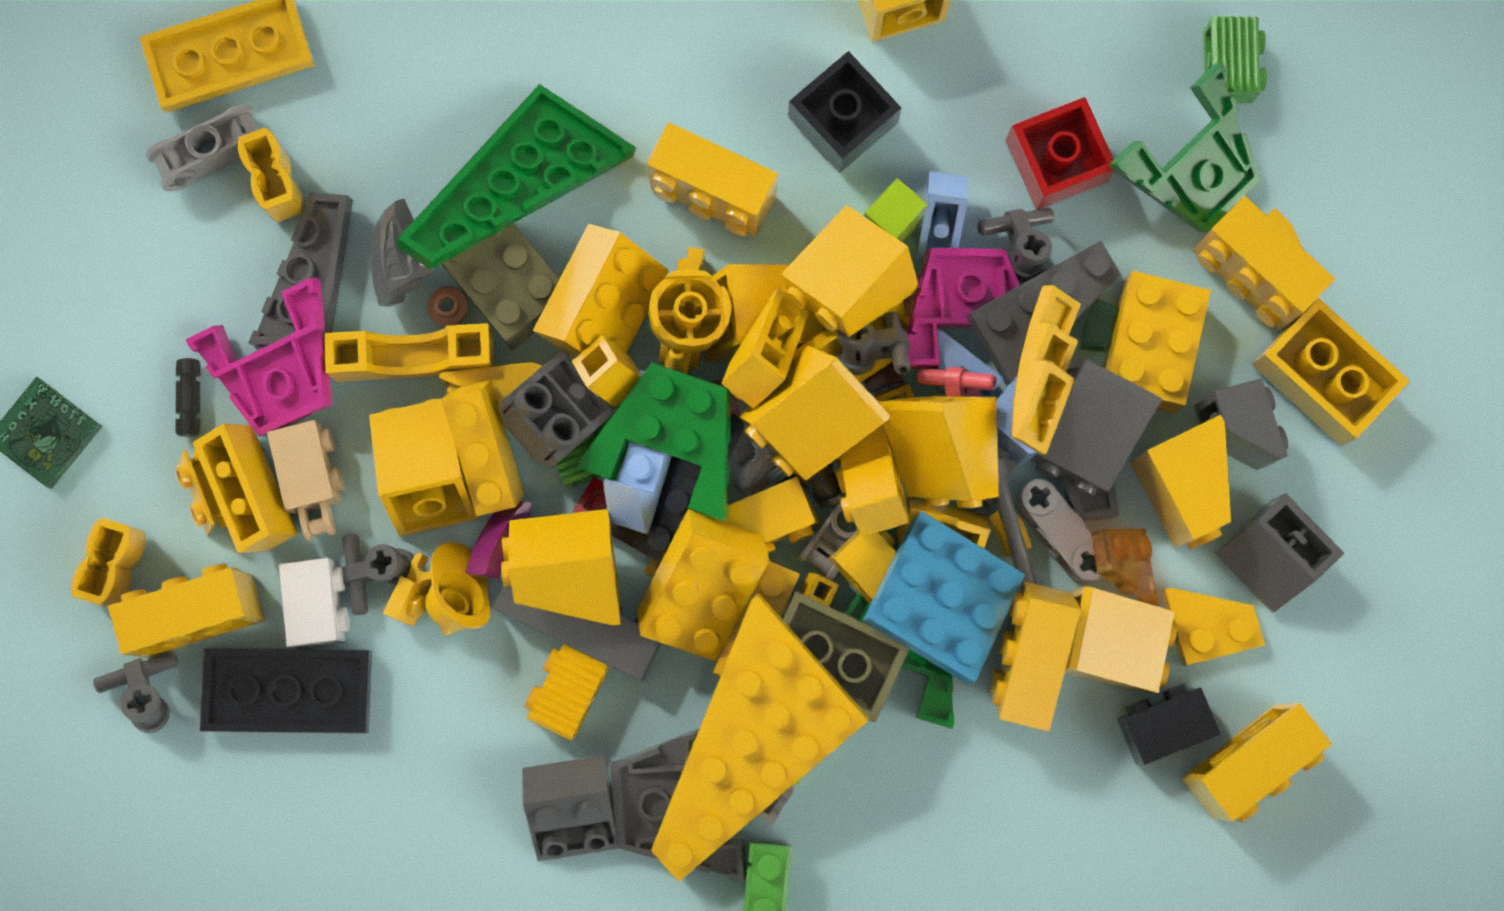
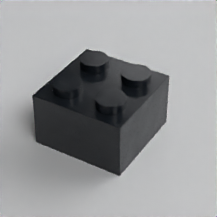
M847 51L789 101L788 118L834 168L841 173L898 124L902 107L862 64Z

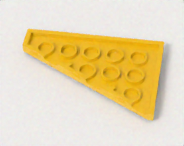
M759 593L749 604L651 849L652 853L678 882L869 720L865 712Z

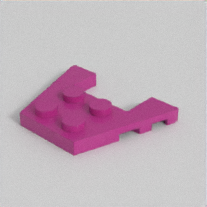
M930 248L925 252L918 282L919 288L916 291L907 329L910 342L908 356L911 369H934L940 365L937 328H972L966 318L968 314L1020 286L1005 249Z
M308 278L281 292L296 332L239 360H236L223 325H213L186 339L190 349L193 352H199L208 365L205 368L212 377L219 378L231 393L229 396L230 400L259 436H265L269 431L287 427L332 406L330 376L326 374L325 322L319 278Z

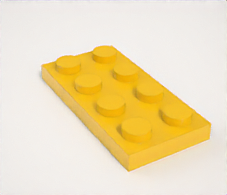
M255 0L140 36L159 104L165 113L315 66L295 0Z

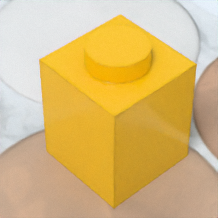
M603 335L598 337L572 361L586 387L614 408L624 401L642 376L631 357Z

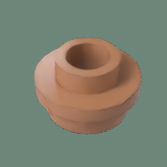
M442 287L434 291L429 297L427 310L435 323L446 327L457 325L465 318L468 311V303L463 293L458 289ZM452 300L454 302L452 310L448 312L440 310V305L443 301Z

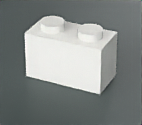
M323 558L279 564L287 647L303 648L345 642L344 632L349 631L350 620L347 608L341 606L340 591H345L346 585L343 579L342 567H337V561Z

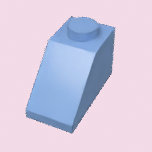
M929 171L924 201L928 205L920 224L915 263L923 264L925 252L930 248L959 247L968 203V176Z

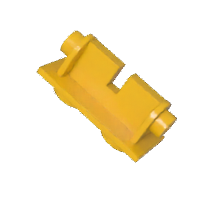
M187 450L182 451L179 466L175 467L177 479L183 490L188 488L193 503H190L189 507L194 523L197 527L203 525L206 536H209L213 531L215 523L219 522L221 528H226L227 526L196 451L192 453L194 458L190 459Z

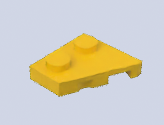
M1175 588L1161 590L1167 610L1175 612L1173 622L1178 624L1176 643L1183 666L1265 645L1254 605Z

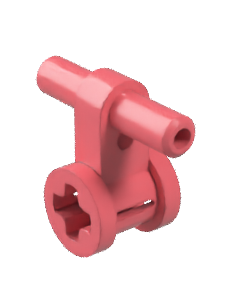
M948 367L946 370L921 368L917 373L919 384L944 386L946 396L984 397L978 390L993 391L997 385L995 375L968 372L967 368Z

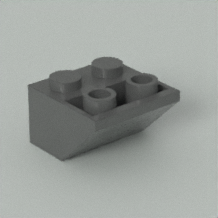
M1262 378L1216 390L1194 405L1200 424L1218 415H1221L1223 418L1227 455L1255 470L1266 468L1288 457L1286 452L1289 445L1288 438L1283 427L1277 425L1273 413L1275 410V399L1270 388L1264 386Z
M1285 493L1271 499L1215 554L1274 613L1316 582L1345 553Z
M605 755L522 768L523 807L537 861L619 849L617 848L612 788Z

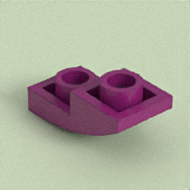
M520 501L514 508L493 513L475 543L466 573L479 577L499 579L501 562H505L502 538L509 537V521L531 518L530 510L532 503Z

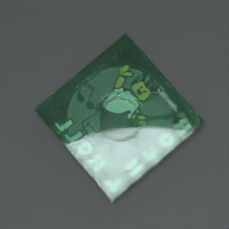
M36 376L0 420V452L45 487L52 489L103 425L43 379Z

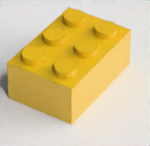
M670 122L667 123L647 162L650 187L654 189L653 193L657 197L669 203H675L676 200L690 206L689 211L702 219L710 220L711 217L725 223L724 227L738 236L745 237L746 234L757 237L777 196L778 173Z
M1245 195L1192 250L1197 255V260L1203 268L1211 273L1216 272L1227 282V289L1240 300L1245 299L1256 309L1257 317L1269 327H1275L1279 331L1303 314L1336 279Z
M588 224L533 331L560 350L565 349L569 356L574 359L601 335L627 353L649 310L653 290L656 285L658 286L665 279L669 270L621 232Z
M1132 270L1122 282L1103 368L1161 397L1162 400L1156 410L1175 414L1186 405L1211 290Z
M1320 298L1316 299L1303 314L1293 320L1251 364L1340 446L1357 439L1410 382L1408 378Z
M688 509L637 608L640 636L716 662L770 561L764 537Z
M218 564L203 569L202 577L187 581L186 576L176 577L162 582V589L147 593L146 589H140L121 595L122 602L108 606L121 655L150 658L266 621L253 574L240 571L237 567L228 568L227 564Z
M1023 581L1021 592L1017 591L1009 608V615L1013 616L1011 631L1004 630L1000 641L999 654L1003 655L1001 670L994 669L989 685V694H992L991 703L996 706L1000 720L1045 731L1050 730L1081 612L1071 592Z
M1301 703L1275 704L1183 775L1181 779L1211 818L1230 822L1237 820L1241 823L1259 810V806L1256 803L1270 794L1271 797H1274L1285 791L1292 784L1290 777L1301 768L1304 771H1308L1322 762L1325 758L1322 752L1330 747L1332 743Z

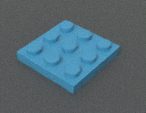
M920 511L914 515L863 622L963 682L972 684L976 682L1025 574L933 517Z

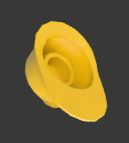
M446 542L438 546L431 558L432 585L425 597V607L429 616L440 626L443 635H451L455 631L465 628H480L486 625L491 617L487 578L466 573L472 550L458 542Z

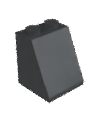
M1087 359L1072 374L1075 381L1047 454L1037 453L1030 460L1037 463L1035 469L1040 473L1054 479L1061 476L1073 482L1071 487L1076 492L1086 497L1094 498L1095 495L1101 497L1109 492L1162 398Z

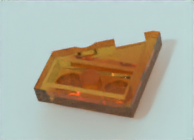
M1102 529L1092 531L1091 537L1097 573L1107 581H1112L1116 588L1124 595L1134 593L1138 596V601L1158 606L1151 564L1152 545L1146 535V529Z

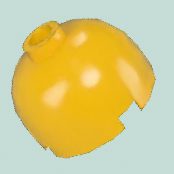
M687 268L671 272L658 286L656 285L651 294L648 315L652 331L662 344L677 352L684 351L691 354L705 351L720 340L730 322L732 305L728 291L723 285L720 286L715 280L711 279L712 275L702 270Z

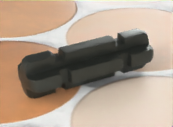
M192 358L178 359L176 362V376L180 377V381H176L175 413L180 414L179 419H175V433L182 437H194L200 433V419L196 418V414H200L201 382L196 381V377L201 376V363L199 360Z

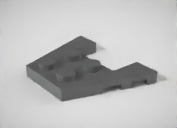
M700 728L611 764L610 774L617 848L658 859L651 849ZM743 839L728 840L698 865L695 870L706 873L713 871L728 875V879L744 881L746 878Z

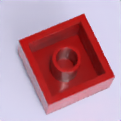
M1086 97L1012 125L1005 140L1036 210L1109 182L1115 173L1109 166L1114 159Z

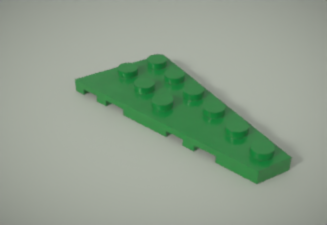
M539 84L397 238V248L431 270L634 157L636 147Z

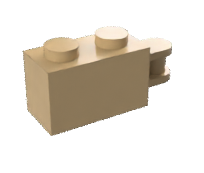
M311 420L267 432L285 511L299 515L306 541L314 540V535L326 532L329 536L336 534L331 505L342 503L339 492L344 491L345 486L340 469L338 467L333 468L330 453L335 452V443L330 429H324V426L316 420ZM321 509L322 517L311 519L309 511Z

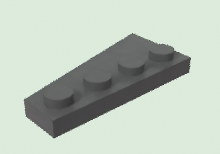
M310 192L291 238L294 243L287 260H282L277 271V275L280 277L272 296H267L261 310L264 313L258 330H253L248 344L264 348L296 332L281 292L308 278H319L321 282L325 333L333 332L353 199L348 195Z
M1099 241L968 314L966 318L1007 386L1018 376L1026 335L1042 286L1054 285L1079 302L1081 306L1075 318L1076 320L1121 273L1102 241Z

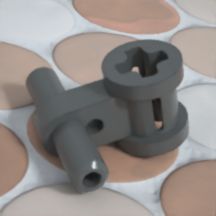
M1050 207L1027 212L1023 209L1006 211L1004 216L980 220L977 224V230L981 236L1007 232L1013 247L1008 257L1017 279L1028 281L1038 276L1042 270L1043 262L1048 259L1052 251V243L1049 237L1039 230L1032 229V226L1052 223L1054 212Z
M890 311L883 316L885 325L883 330H874L873 326L869 323L857 331V340H853V335L848 337L841 331H837L838 342L842 346L838 359L851 374L860 375L867 373L874 367L875 360L892 358L897 374L904 375L910 372L911 364L908 356L910 342L907 332L902 329L897 312ZM856 354L860 355L859 363L856 362Z
M347 534L342 538L346 566L342 567L344 584L349 586L352 614L364 615L369 611L365 583L376 580L397 585L401 576L407 578L414 555L408 550L395 549L386 544H379L372 547L367 553L365 561H362L359 536L357 534Z
M171 651L145 661L138 658L124 663V668L94 678V688L96 692L103 693L128 684L129 689L125 691L120 702L123 714L131 720L132 724L139 731L144 733L156 732L162 729L168 722L170 710L166 702L160 698L158 692L150 685L149 676L177 667L179 664L175 652Z

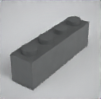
M503 586L492 607L642 682L661 645L660 642L640 636L638 616L633 622L620 615L621 625L612 626L514 603L511 586Z

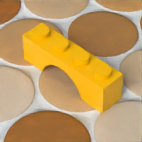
M488 323L450 325L436 332L419 335H383L368 331L325 333L326 374L336 382L432 377L440 376L441 372L496 366L494 332Z

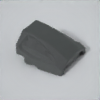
M404 198L393 202L385 209L375 224L371 243V271L379 306L391 307L404 302L406 294L421 288V279L432 273V269H428L397 248V238L414 221Z
M565 349L534 372L497 405L506 429L533 459L551 468L612 417L617 410L613 406H609L605 400L586 387L575 366L567 358L569 354Z

